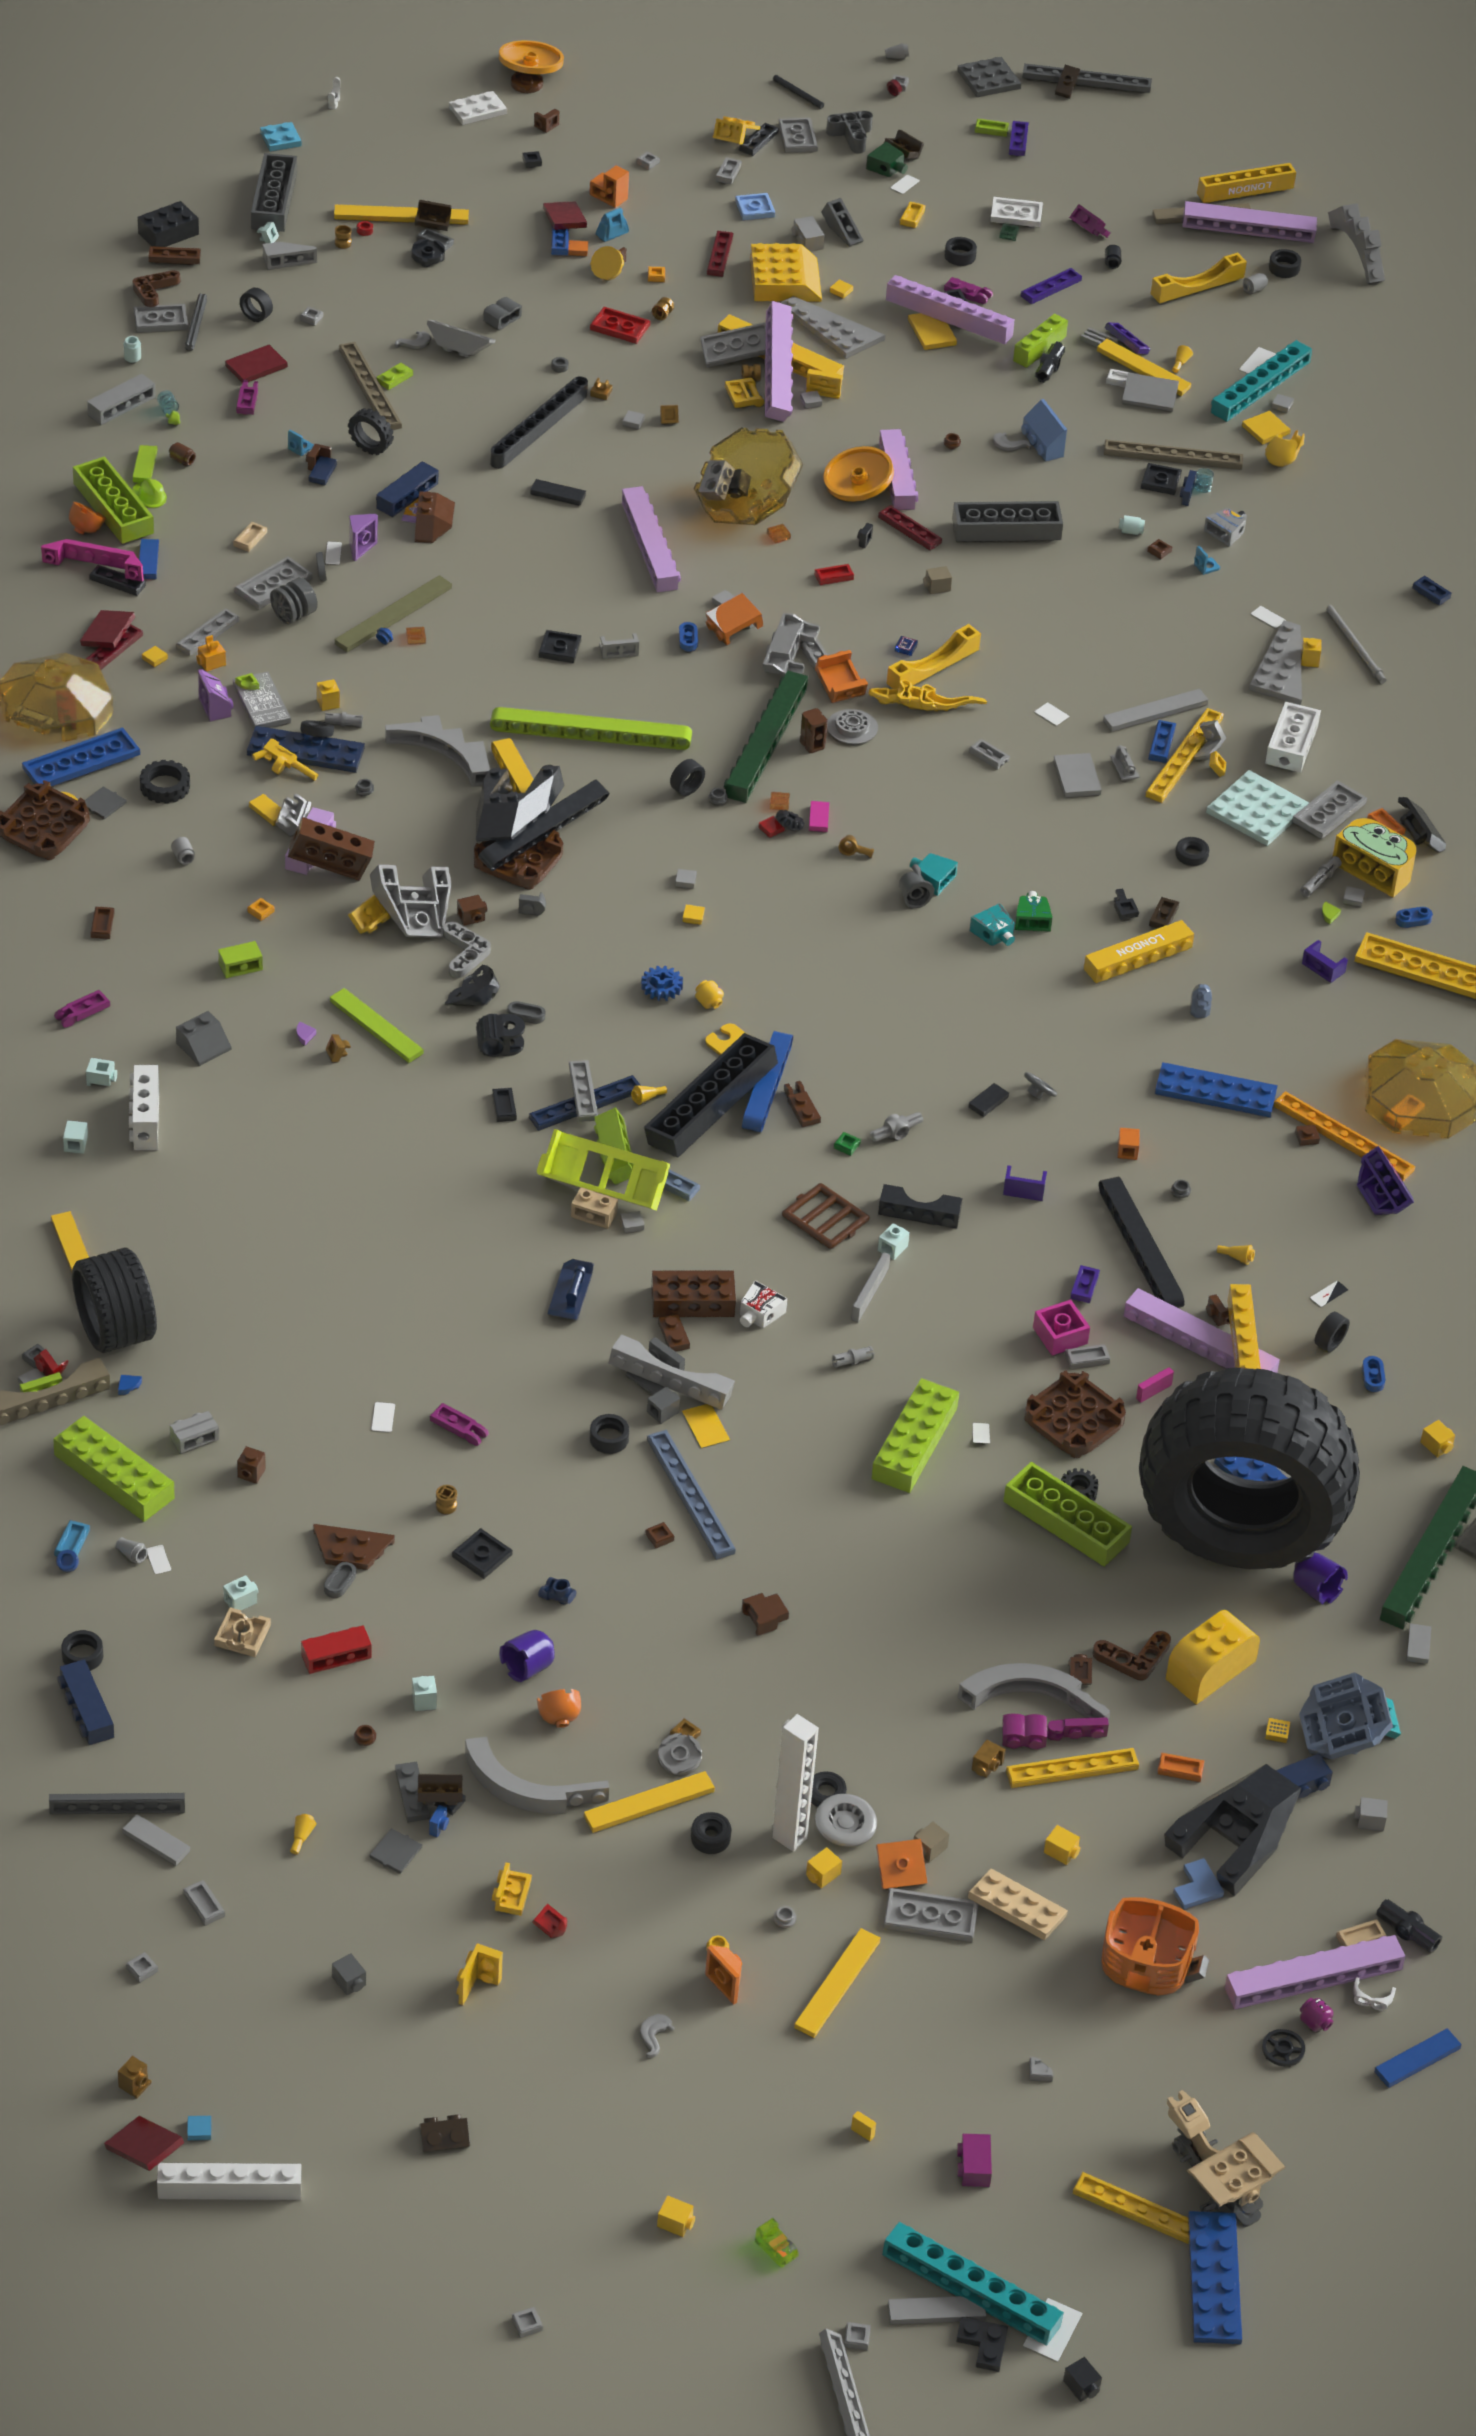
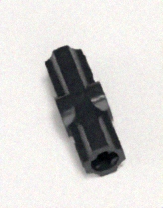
M1056 341L1051 344L1047 353H1043L1040 365L1035 372V377L1039 382L1045 383V381H1049L1053 372L1058 371L1066 348L1061 342Z
M1385 1899L1377 1910L1376 1915L1393 1926L1397 1935L1403 1940L1408 1941L1411 1939L1429 1952H1434L1442 1941L1443 1936L1425 1925L1418 1913L1414 1911L1406 1912L1389 1899Z

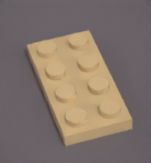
M990 1869L968 1894V1899L1044 1941L1066 1918L1068 1912L1063 1907L993 1869Z

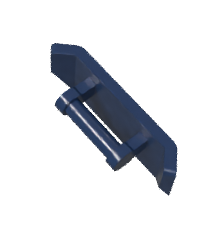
M571 1259L563 1263L547 1314L578 1320L592 1278L594 1263Z

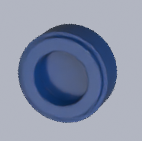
M63 1550L58 1554L56 1563L62 1571L72 1572L78 1567L79 1558L74 1551Z

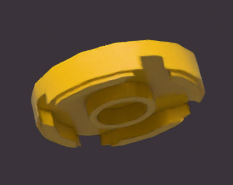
M601 247L595 251L591 258V270L600 279L607 281L615 279L620 275L622 266H624L623 256L614 247Z

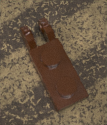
M795 1082L797 1094H793V1089L789 1083L784 1084L788 1103L801 1127L821 1123V1117L807 1091H805L802 1082Z

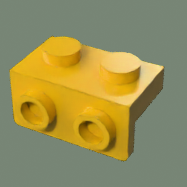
M375 895L369 897L348 914L360 934L367 931L368 933L375 931L378 928L377 924L380 922L384 923L391 918Z
M506 1862L504 1869L499 1870L497 1883H499V1887H494L492 1901H495V1911L522 1916L532 1875L510 1871V1863Z

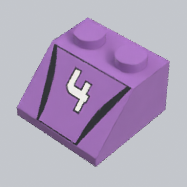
M202 669L198 670L199 700L209 721L231 717L233 701L231 698H228L226 687L222 686L218 678Z

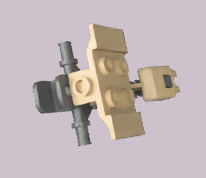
M1183 2090L1179 2091L1178 2098L1181 2101L1174 2100L1172 2096L1167 2099V2105L1170 2108L1168 2116L1177 2125V2131L1181 2134L1174 2138L1172 2148L1177 2154H1182L1181 2163L1189 2162L1192 2167L1187 2172L1211 2196L1210 2201L1200 2206L1201 2212L1218 2210L1225 2204L1232 2213H1236V2219L1241 2225L1248 2227L1259 2221L1261 2218L1259 2210L1263 2207V2201L1259 2197L1261 2185L1270 2181L1278 2172L1285 2169L1283 2163L1254 2132L1244 2136L1221 2151L1214 2149L1212 2146L1218 2143V2140L1214 2139L1208 2143L1204 2131L1210 2128V2123L1197 2100L1191 2098Z

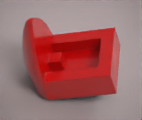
M44 1349L33 1358L36 1367L45 1376L58 1372L61 1374L69 1360H66L57 1365L47 1349Z
M547 1903L532 1923L550 1938H557L565 1933L568 1921L567 1917L562 1916Z

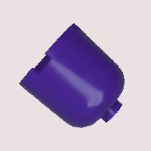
M1314 1552L1313 1557L1295 1563L1293 1579L1301 1590L1319 1603L1324 1604L1326 1601L1332 1603L1343 1591L1341 1585L1343 1579H1348V1572L1344 1567L1324 1555Z
M531 1630L506 1641L504 1645L500 1646L499 1656L501 1663H506L507 1668L510 1670L507 1674L513 1680L522 1682L548 1668L554 1661L555 1650L553 1641L544 1632Z

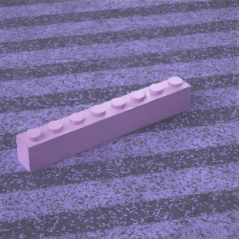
M1185 201L1182 227L1314 243L1317 217Z
M895 275L887 283V301L1002 344H1006L1013 337L1015 319L1009 318L1006 315H1001L960 298L950 296L947 293L934 290L931 287L907 280L901 276Z
M772 301L766 310L765 417L784 422L792 414L793 410L791 406L793 393H791L793 384L791 379L793 371L791 366L793 353H791L793 340H791L793 333L791 322L793 314H791V306Z
M643 486L622 489V505L656 592L678 590V582L681 581L680 572L676 571L675 560H672L671 550L667 548V540L665 537L663 538L662 527L658 526L657 515H654L653 505L649 503L648 493H645Z
M1139 1288L1126 1301L1124 1317L1220 1366L1235 1368L1232 1337L1230 1334ZM1258 1349L1261 1369L1277 1373L1280 1359Z
M1395 1935L1382 1936L1375 1940L1361 1941L1346 1947L1340 1946L1325 1952L1319 1951L1308 1956H1298L1287 1961H1276L1270 1965L1255 1966L1244 1971H1234L1231 1974H1227L1224 1988L1235 2010L1356 1980V1977L1361 1980L1403 1969L1406 1956Z

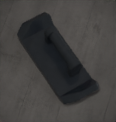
M1399 797L1398 803L1410 809L1409 812L1400 818V821L1413 837L1415 844L1420 845L1427 838V846L1438 852L1444 851L1446 842L1424 810L1409 798ZM1414 817H1416L1424 829L1420 834L1411 822Z

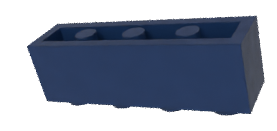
M423 461L376 495V509L394 517L419 498L420 491L427 492L438 485L439 470Z
M85 1659L60 1666V1676L57 1677L60 1689L65 1690L64 1695L67 1705H72L74 1721H79L81 1737H86L89 1745L114 1738L113 1721Z
M1320 1754L1276 1770L1301 1788L1298 1798H1304L1318 1790H1325L1330 1786L1333 1774Z

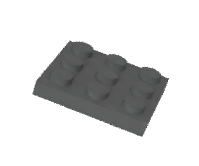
M1002 57L958 65L957 71L976 97L1021 89V82Z

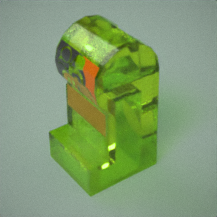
M771 2218L756 2228L755 2242L778 2266L784 2267L798 2258L799 2253L794 2243L787 2239L786 2235L778 2228L779 2224L777 2221Z

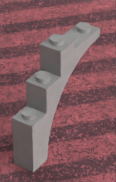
M1358 203L1344 205L1328 212L1331 229H1341L1355 245L1362 261L1367 284L1385 281L1379 249L1382 246L1379 230L1371 231L1368 216L1360 218Z
M439 715L421 717V722L385 725L386 744H410L437 751L453 760L462 768L468 776L471 786L483 785L484 778L490 770L483 741L465 743L461 728L442 729Z

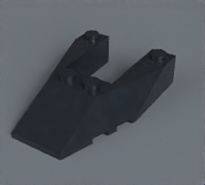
M543 766L525 793L510 792L512 785L508 769L492 768L489 770L483 781L476 812V841L512 840L526 829V824L537 821V816L540 813H547L564 787L560 766Z
M1265 1764L1207 1797L1179 1817L1164 1834L1165 1846L1183 1859L1210 1828L1218 1832L1238 1847L1217 1871V1881L1220 1886L1233 1896H1236L1277 1850L1278 1843L1285 1831L1287 1821L1295 1807L1301 1788Z

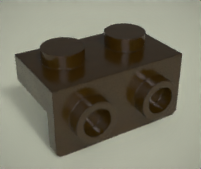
M898 130L895 138H885L884 143L888 142L904 153V159L906 160L919 158L924 146L923 142L903 130Z
M419 200L415 226L448 231L452 206Z
M418 1774V1802H422L423 1805H434L435 1802H444L445 1805H457L458 1802H463L462 1774Z
M461 2114L449 2115L447 2120L438 2121V2117L425 2118L424 2123L419 2124L423 2152L470 2147L467 2118H461Z

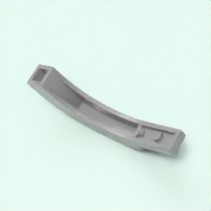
M1027 1663L998 1665L975 1673L959 1684L958 1698L974 1710L983 1702L995 1696L1024 1691L1054 1697L1069 1705L1086 1718L1107 1717L1109 1721L1110 1710L1105 1705L1091 1698L1088 1693L1081 1691V1681L1067 1673L1042 1665Z
M487 1737L465 1739V1756L472 1773L486 1790L509 1805L531 1812L561 1814L566 1813V1806L609 1801L608 1781L563 1786H546L531 1783L513 1775L496 1760L489 1747Z

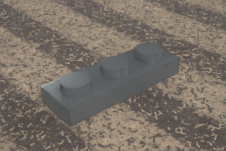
M417 1761L396 1764L395 1772L407 1823L428 1820V1806L418 1802V1774L420 1772Z

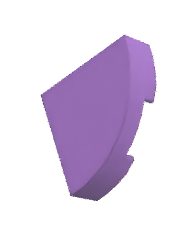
M299 1022L297 1025V1036L299 1041L306 1045L316 1035V1029Z

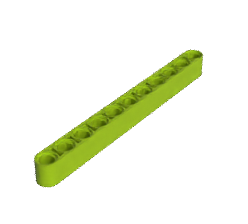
M505 707L494 708L490 720L491 729L497 732L676 750L688 749L692 738L691 728L685 725Z

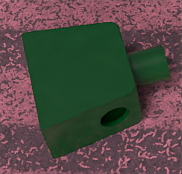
M888 142L883 143L867 155L866 169L878 174L891 177L896 172L905 174L908 166L904 164V153Z

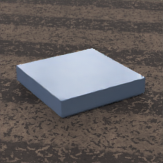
M768 193L735 196V202L742 220L775 217V210Z

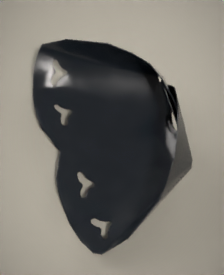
M481 965L473 974L468 975L463 980L462 987L454 989L449 994L445 1005H487L500 988L493 969L488 965Z

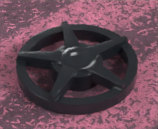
M1277 2029L1265 2036L1262 2051L1266 2059L1278 2066L1291 2067L1303 2059L1305 2043L1297 2033L1287 2029ZM1275 2035H1287L1286 2038H1281L1277 2041L1271 2038ZM1290 2036L1299 2042L1301 2048L1293 2047ZM1267 2041L1274 2046V2051L1271 2053L1267 2051ZM1292 2053H1301L1296 2059L1290 2060L1289 2056ZM1276 2056L1283 2057V2058L1285 2059V2061L1278 2060V2059H1276V2058H1274V2057H1276Z

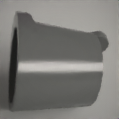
M914 864L912 866L913 872L904 874L899 880V887L905 904L908 907L921 908L931 900L934 888L930 882L925 881L921 876V868Z

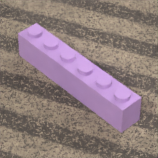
M901 429L880 430V450L889 455L894 468L893 479L888 486L893 507L897 510L915 509V502H918V491H915L916 482L913 480V469H910L911 461L908 458V448L905 447V436H902Z

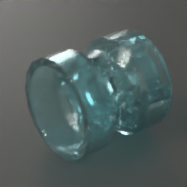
M163 391L158 395L157 402L164 414L170 415L173 410L178 411L179 404L171 391Z
M1201 468L1197 471V480L1195 481V489L1197 491L1207 493L1212 490L1214 477L1212 470Z

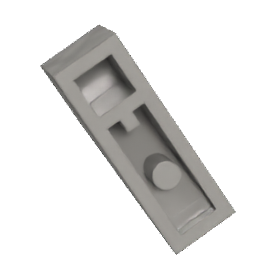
M285 242L262 244L263 260L267 270L317 263V248L314 246Z

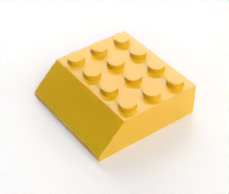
M751 244L750 265L754 301H784L794 296L806 302H822L817 258L802 244Z

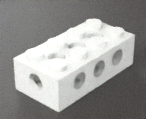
M1285 702L1268 745L1265 764L1301 773L1318 728L1321 710Z
M134 1065V1073H130V1085H134V1087L130 1088V1100H133V1102H129V1114H133V1116H129V1128H133V1130H129V1141L133 1142L134 1150H158V1065Z

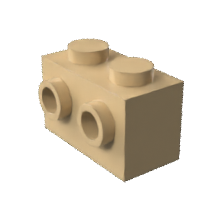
M582 1187L571 1203L572 1218L609 1229L617 1215L618 1199Z

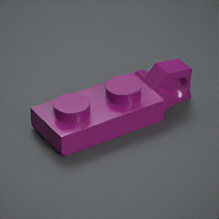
M1080 204L1077 205L1069 217L1097 237L1099 234H1102L1108 238L1111 232L1104 228L1106 224L1103 220Z

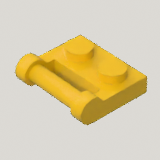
M753 378L725 381V389L735 408L752 405L761 407L764 405V399L759 395ZM747 389L750 390L753 397H750Z

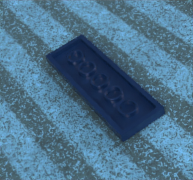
M255 726L247 748V755L252 756V754L263 750L270 739H274L279 742V745L297 755V761L301 764L357 773L365 749V743L330 737H316L300 732Z

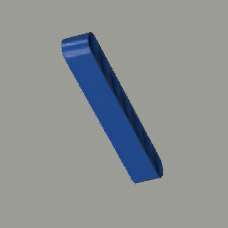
M777 1031L773 1032L770 1044L775 1046L778 1064L754 1085L744 1113L743 1129L757 1132L763 1131L792 1047L793 1035Z

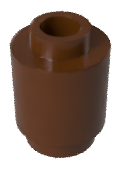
M179 442L172 444L169 449L170 458L183 465L190 466L196 459V453L193 449Z

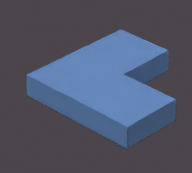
M1204 1858L1184 1865V1871L1191 1883L1176 1887L1173 1892L1183 1910L1224 1896L1222 1887Z

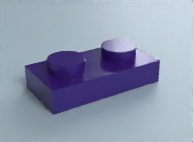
M1080 1265L1070 1299L1090 1303L1100 1270Z

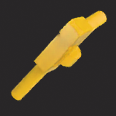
M270 739L263 747V750L252 754L254 761L265 758L268 761H271L272 758L276 761L271 770L278 775L282 773L285 767L289 769L294 767L314 781L318 777L317 773L297 761V755L279 745V742L274 739Z

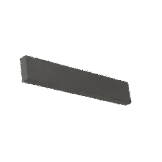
M185 1793L49 1794L50 1814L185 1813Z

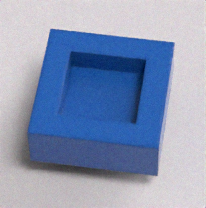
M438 1805L429 1821V1835L438 1837L441 1830L444 1831L447 1828L449 1818H447L446 1807Z

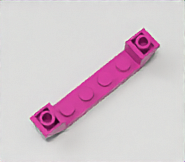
M70 539L41 546L42 562L60 565L64 558L125 569L126 579L144 580L142 563L132 551Z

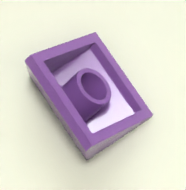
M376 514L350 515L349 544L352 559L356 561L377 544L378 515Z

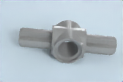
M918 1112L907 1117L903 1115L898 1116L897 1114L890 1115L884 1121L883 1127L870 1132L872 1141H879L886 1137L890 1139L895 1138L896 1140L905 1138L909 1133L910 1127L923 1122L922 1114Z

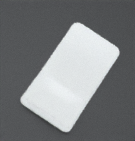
M973 1423L974 1443H990L989 1424Z
M163 1545L147 1548L155 1574L171 1570Z

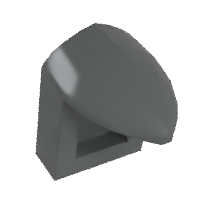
M540 892L539 896L520 894L518 913L539 916L545 911L546 899L542 892Z

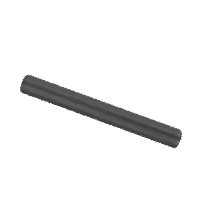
M200 293L197 297L185 342L186 350H194L207 303L206 294Z

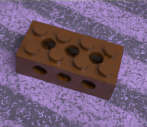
M303 817L290 841L288 857L360 881L372 859L375 841Z
M734 1270L652 1271L653 1317H665L678 1314L679 1317H735Z

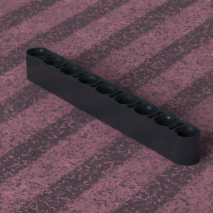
M578 376L572 379L492 446L491 466L497 469L505 467L586 399L588 393L587 378Z
M595 779L550 807L547 813H540L537 816L538 820L534 823L529 822L526 824V829L514 839L496 841L482 850L478 857L491 871H494L547 838L553 830H560L604 802L610 793Z
M1118 1176L1100 1180L1098 1184L1099 1192L1154 1296L1177 1308L1184 1307L1183 1293L1122 1179Z

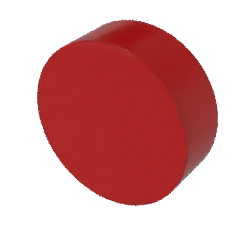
M361 221L357 224L356 231L361 236H369L373 233V224L368 221Z

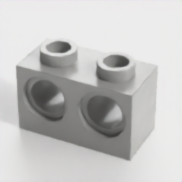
M709 460L698 492L707 500H725L735 468L725 460Z

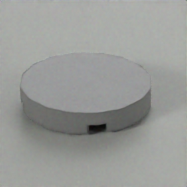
M676 1733L665 1738L659 1746V1763L667 1773L674 1776H685L692 1773L702 1761V1749L699 1742L693 1736Z

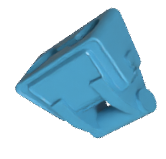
M622 208L605 213L601 218L595 234L604 242L629 232Z

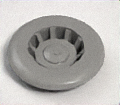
M846 709L838 711L829 717L827 729L830 735L840 742L861 744L874 738L878 731V724L866 712Z
M836 1794L826 1798L817 1808L815 1815L816 1826L822 1836L839 1846L853 1847L861 1845L874 1835L877 1828V1818L873 1808L864 1799L852 1794Z

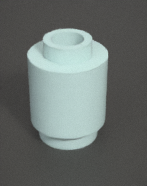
M135 336L127 337L123 343L124 359L130 363H135L141 359V342Z
M1124 515V519L1120 518L1119 529H1122V533L1143 534L1145 520H1141L1139 517Z

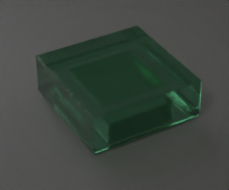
M1003 224L999 238L1016 241L1019 227Z

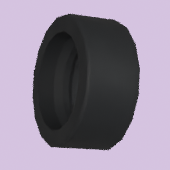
M966 237L949 239L945 245V259L957 266L972 264L976 259V243ZM954 250H964V251H967V252H966V253H959V252H956V251H954Z
M1279 249L1271 253L1269 270L1272 274L1281 278H1291L1298 275L1301 267V257L1298 253L1289 249ZM1278 262H1287L1292 265H1283Z
M253 287L240 297L239 304L243 314L253 322L263 321L273 311L272 300L260 288ZM251 298L259 303L262 312L253 306Z
M686 759L672 772L670 785L683 796L691 795L703 783L705 769L695 760Z
M1335 1311L1330 1313L1317 1330L1314 1340L1315 1344L1327 1352L1335 1350L1347 1334L1350 1325L1349 1319Z
M604 1414L595 1418L590 1425V1443L592 1447L606 1454H614L625 1449L629 1443V1425L627 1421L615 1414ZM610 1428L618 1430L622 1435L615 1439H605L599 1436L597 1432Z
M78 1630L68 1634L63 1639L61 1650L62 1660L65 1665L85 1659L91 1671L101 1664L104 1657L103 1643L101 1638L94 1632ZM78 1645H88L95 1649L92 1655L82 1658L73 1656L69 1651Z

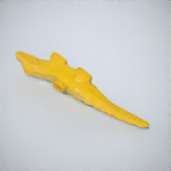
M900 680L898 689L871 688L868 693L869 696L875 697L882 705L897 703L911 709L925 711H948L949 709H956L958 706H965L966 704H987L985 699L973 696L946 698L936 694V689L928 684L920 688L912 686V683L907 680Z

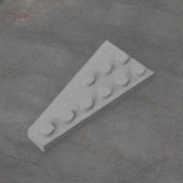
M793 296L781 302V304L791 306V314H793L795 320L844 358L851 357L885 340V335L797 297Z
M1283 620L1250 683L1249 690L1301 705L1300 625Z

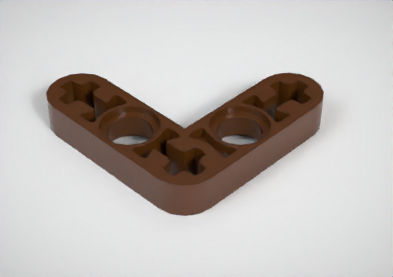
M171 270L134 278L132 280L133 290L145 306L155 307L159 304L158 294L155 289L179 284L181 282L180 272Z
M1165 1631L1155 1632L1138 1655L1109 1641L1099 1640L1093 1646V1657L1097 1661L1127 1676L1143 1681L1151 1675L1169 1650L1171 1636ZM1161 1640H1163V1641L1160 1643L1159 1648H1158V1647H1157V1642H1160ZM1154 1653L1157 1657L1150 1659L1145 1654ZM1122 1657L1125 1658L1127 1662L1119 1663L1116 1659Z

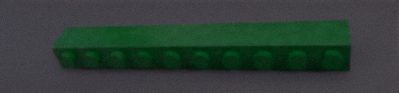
M787 671L785 676L781 677L779 687L775 688L773 698L769 699L767 709L763 710L760 722L757 721L754 733L750 734L748 744L744 745L742 755L738 756L736 766L732 767L729 779L726 778L723 789L726 790L727 798L747 803L807 691V675Z
M1462 1466L1383 1604L1380 1615L1381 1621L1402 1630L1407 1622H1412L1415 1608H1420L1423 1594L1427 1595L1430 1590V1581L1437 1578L1439 1565H1444L1447 1559V1551H1452L1455 1545V1537H1460L1463 1523H1468L1471 1509H1476L1475 1470Z

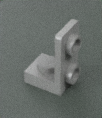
M1218 720L1203 722L1200 725L1207 742L1194 756L1195 760H1209L1210 754L1219 749L1226 740Z

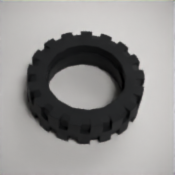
M363 408L350 418L348 433L351 434V439L355 441V445L358 448H362V451L369 452L371 455H379L393 443V429L390 428V423L385 420L386 418L383 415H379V412ZM361 422L368 423L375 428L379 434L380 441L371 439L364 432Z
M173 760L153 761L152 764H147L145 769L141 770L140 790L143 796H147L150 801L154 800L156 803L164 802V804L173 801L174 803L178 799H183L185 794L189 793L190 773L179 762L175 763ZM166 775L177 778L180 782L172 787L163 788L153 785L150 781L156 777Z

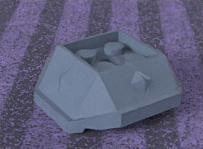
M1355 1672L1313 1685L1309 1693L1310 1696L1299 1713L1309 1753L1314 1755L1320 1754L1321 1757L1332 1760L1348 1754L1356 1755L1361 1750L1380 1744L1383 1737L1393 1728L1383 1688L1364 1679L1363 1676Z

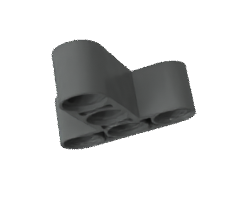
M856 111L829 115L827 117L826 133L829 136L844 135L854 153H863L866 150V133L872 130L873 114L870 111Z

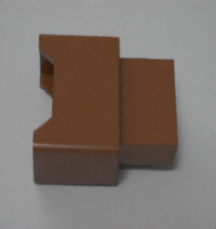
M759 1593L742 1599V1613L750 1616L757 1627L755 1632L757 1636L776 1630L779 1622L789 1619V1611L777 1593L765 1597L763 1593Z

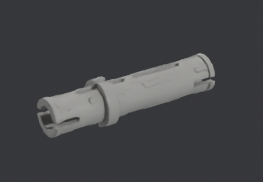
M1333 856L1330 861L1323 864L1319 871L1300 888L1302 895L1309 897L1326 879L1331 878L1334 871L1342 865L1341 860Z

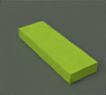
M139 446L133 482L143 483L146 478L152 479L158 452L157 446Z

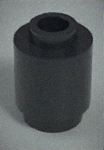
M1109 245L1105 249V264L1110 269H1116L1122 262L1121 248L1117 245Z

